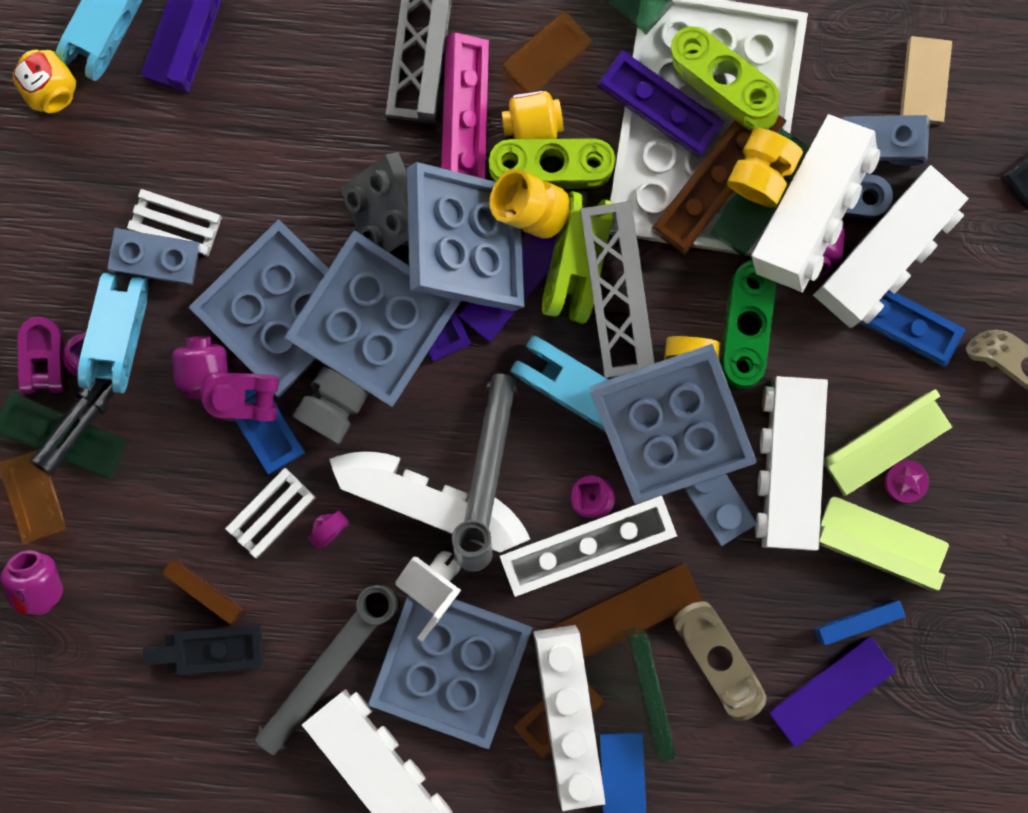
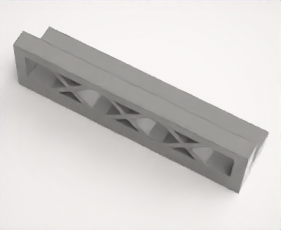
M401 0L386 117L435 124L445 56V40L448 34L452 0H432V4L429 0H413L411 3V0ZM423 3L430 12V21L427 27L417 33L408 22V16L411 11ZM406 30L412 36L407 42H405ZM427 36V43L425 44L422 39ZM418 43L425 52L424 65L414 73H411L402 61L403 53ZM401 70L407 76L402 82H400ZM420 76H422L421 84L417 81ZM412 83L420 93L418 110L396 108L398 93Z
M632 201L581 208L605 378L621 376L655 364ZM615 212L617 232L609 243L606 244L593 234L590 216ZM617 239L619 240L620 254L611 248ZM594 241L604 248L597 259ZM608 251L622 261L623 274L614 286H611L599 277L598 264ZM623 282H625L626 296L618 291ZM600 283L610 290L603 301ZM614 294L628 303L629 316L620 328H617L605 319L604 307ZM629 324H631L632 338L624 333ZM606 326L616 332L609 343ZM620 336L634 346L636 364L612 367L610 349Z

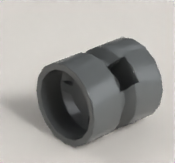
M322 366L311 384L314 391L313 395L303 397L292 417L335 443L340 444L351 426L348 419L349 415L359 413L370 393L337 372Z

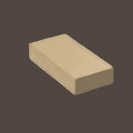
M916 36L909 38L900 116L927 115L931 125H941L944 122L952 41Z

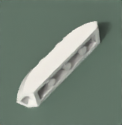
M354 452L329 459L340 489L451 534H453L454 529L460 523L464 522L468 503L465 501L468 494L444 485L442 492L426 486L429 478L405 469L403 476L397 475L396 472L401 459L399 457L379 452ZM495 498L489 530L493 550L501 553L530 540V537L516 515ZM473 539V540H469V541L474 542V543H476V544H479V545H481V546L484 545V544H483L481 541H479V540H474V539Z

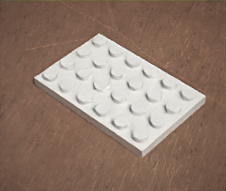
M641 0L632 57L725 121V123L699 159L626 107L624 108L610 201L613 203L632 201L637 239L667 243L651 231V228L734 121L732 117L675 73L671 54V42L675 34L689 26L700 27L771 79L778 87L780 94L779 115L787 120L778 134L789 139L808 13L728 0ZM721 74L715 78V81L719 84L727 85L736 78L730 74ZM733 191L691 247L752 256L776 212L780 200L776 207H766L754 203ZM615 212L610 229L611 235H615L617 232Z

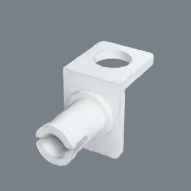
M443 551L437 554L430 566L418 557H413L395 582L397 587L434 614L417 637L422 642L461 591L450 582L461 568L457 564L455 557L448 566L445 565V562L452 555L450 552Z

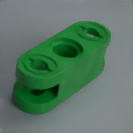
M748 261L739 267L731 278L728 291L720 364L728 386L736 390L747 389L757 383L763 377L767 365L776 282L757 275L753 261ZM752 279L757 282L758 289L750 288L747 280ZM747 315L755 319L758 325L757 333L753 336L742 334L737 327L738 317ZM737 361L747 364V373H742L738 370L736 366Z

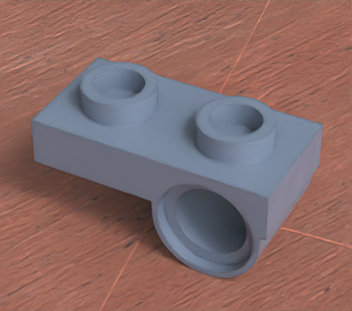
M927 115L843 117V120L875 131L877 149L880 150L879 161H888L896 165L914 166L925 164L926 160H928L930 119Z
M115 228L107 270L113 274L128 278L142 277L147 278V280L156 279L193 286L200 243Z

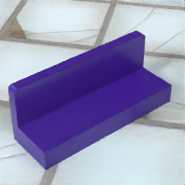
M168 0L144 64L142 76L147 80L189 93L222 0Z

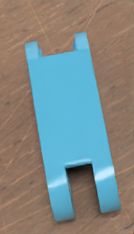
M81 0L60 39L55 55L62 62L64 61L66 66L76 59L78 53L87 57L85 76L93 81L98 80L108 67L143 0Z
M102 274L79 360L78 386L80 388L89 389L95 382V378L112 380L113 392L122 394L125 392L147 305V278L132 277L128 291L124 292L119 291L118 274Z
M531 336L525 347L548 364L543 372L539 373L528 365L516 361L510 373L606 432L590 394V386L607 381L608 379L544 340Z

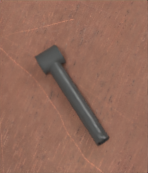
M505 374L493 375L491 381L485 387V390L489 391L487 407L482 424L464 522L460 523L452 534V545L457 564L464 570L472 572L480 571L487 567L493 557L489 526L509 424L510 409L514 395H518L516 379ZM473 539L479 540L484 544L476 552H467L461 548L466 541Z
M378 584L368 587L360 593L356 603L357 611L266 726L264 728L259 726L258 736L255 738V741L265 751L275 755L278 751L286 748L284 743L293 733L294 729L317 703L377 625L387 622L396 615L399 608V598L391 587ZM374 592L382 593L388 599L389 609L384 616L373 615L368 609V598Z

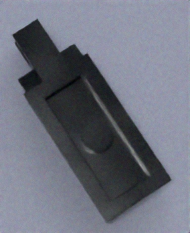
M261 625L174 632L172 635H165V646L143 648L144 665L167 663V674L177 673V675L264 668Z

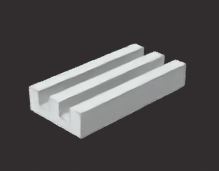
M143 189L140 190L138 195L140 199L138 204H135L133 210L134 216L127 226L129 230L188 240L143 225L142 221L145 217L205 237L203 244L200 243L199 254L209 256L222 219L219 214ZM152 203L210 222L209 227L205 228L148 209V204Z
M284 468L225 529L242 546L249 550L255 558H258L316 497L291 472ZM287 481L291 486L243 533L240 528ZM299 492L303 498L257 545L254 544L251 539Z

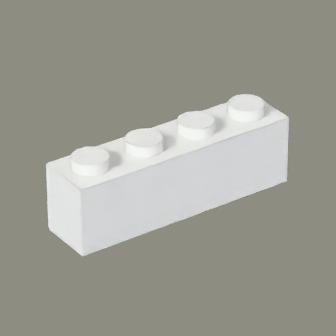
M829 114L827 115L752 254L757 275L802 293L808 281H814L818 277L824 262V257L822 256L828 244H835L839 238L843 226L841 219L847 208L853 209L857 204L862 190L860 184L865 174H871L878 164L880 150L877 149L874 130Z
M930 165L915 179L813 296L849 328H852L861 320L866 324L870 323L884 307L879 301L888 290L895 294L910 278L911 274L906 269L916 259L921 264L938 246L933 239L941 229L947 234L962 219L964 214L959 209L969 198Z
M776 376L771 380V386L764 387L762 408L763 411L769 412L768 428H762L760 453L767 454L766 471L760 470L758 476V496H764L763 513H757V523L755 525V537L762 538L761 547L806 551H816L819 549L828 380Z
M659 496L501 555L500 559L513 594L516 597L676 537L677 534L663 497Z
M576 625L533 631L558 798L562 811L604 805L605 797L580 632Z
M345 689L302 724L371 813H453L438 793L431 797L421 783L426 778L411 759L404 763L394 749L399 744L387 728L381 726L377 729L367 717L372 710L357 692L350 695Z

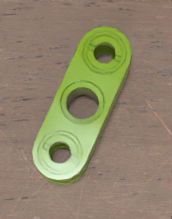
M689 26L675 34L671 42L672 64L675 73L683 81L743 127L751 131L754 128L769 129L775 124L779 116L780 94L778 87L771 79L700 27ZM721 74H730L736 78L727 85L719 84L715 81V78Z
M509 139L496 144L490 152L489 171L493 181L497 182L501 175L508 170H512L503 165L510 160L517 164L512 169L523 170L542 181L549 182L562 189H593L603 186L611 178L615 164V155L610 145L599 139ZM546 156H556L562 161L563 167L558 172L549 173L543 170L540 162ZM590 160H595L600 164V166H598L597 168H592L587 164V162Z
M571 191L568 194L570 213L567 222L556 235L550 269L542 298V313L552 317L559 316L566 294H571L570 320L584 324L590 317L594 300L580 210L583 208L582 195ZM603 199L598 206L613 204V202ZM614 212L590 216L593 234L606 244L608 243ZM594 241L597 259L604 248ZM604 258L598 264L599 277L601 274Z

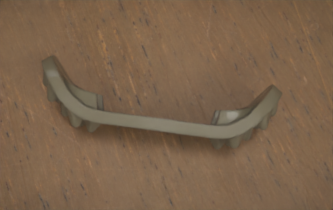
M997 329L987 330L971 339L966 347L969 358L975 361L986 362L992 368L998 367L1028 390V377L1021 368V362L1028 360V345L1012 333Z
M708 602L692 603L680 610L674 617L673 624L717 693L729 716L737 721L748 720L754 717L765 706L767 699L765 691L717 612ZM717 646L726 647L733 656L731 666L723 671L713 669L708 663L709 651Z

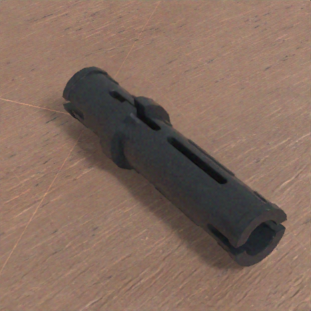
M95 378L91 388H80L76 394L77 401L60 423L57 424L34 457H31L29 460L31 464L48 476H52L55 473L56 468L78 443L81 436L98 414L104 415L108 410L109 406L107 403L115 393L112 389V380ZM101 387H103L102 392L99 394V396L96 398V400L91 404V406H90L89 409L86 411V413L83 414V410L86 408V406L89 404V402L94 398V396H95L96 393L99 391V389H100ZM76 422L77 424L75 425V427L65 438V440L62 442L59 448L56 449V445L59 443V441L62 439L65 433L69 430L72 424Z

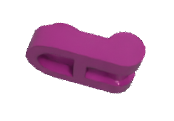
M30 318L22 324L17 337L18 384L20 393L35 394L37 389H49L51 393H63L66 390V373L62 360L64 350L62 331L56 323L47 318ZM47 360L48 372L36 373L35 361Z
M213 374L206 378L201 385L199 391L200 402L206 411L214 417L274 421L276 420L277 406L273 405L274 392L278 391L279 377L270 374ZM245 390H257L256 403L244 402Z

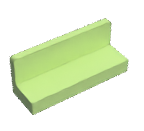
M936 389L925 393L823 459L825 468L844 496L952 428L935 402L940 397Z
M831 497L820 522V546L927 590H940L945 575L939 573V570L949 547L947 542L838 497Z

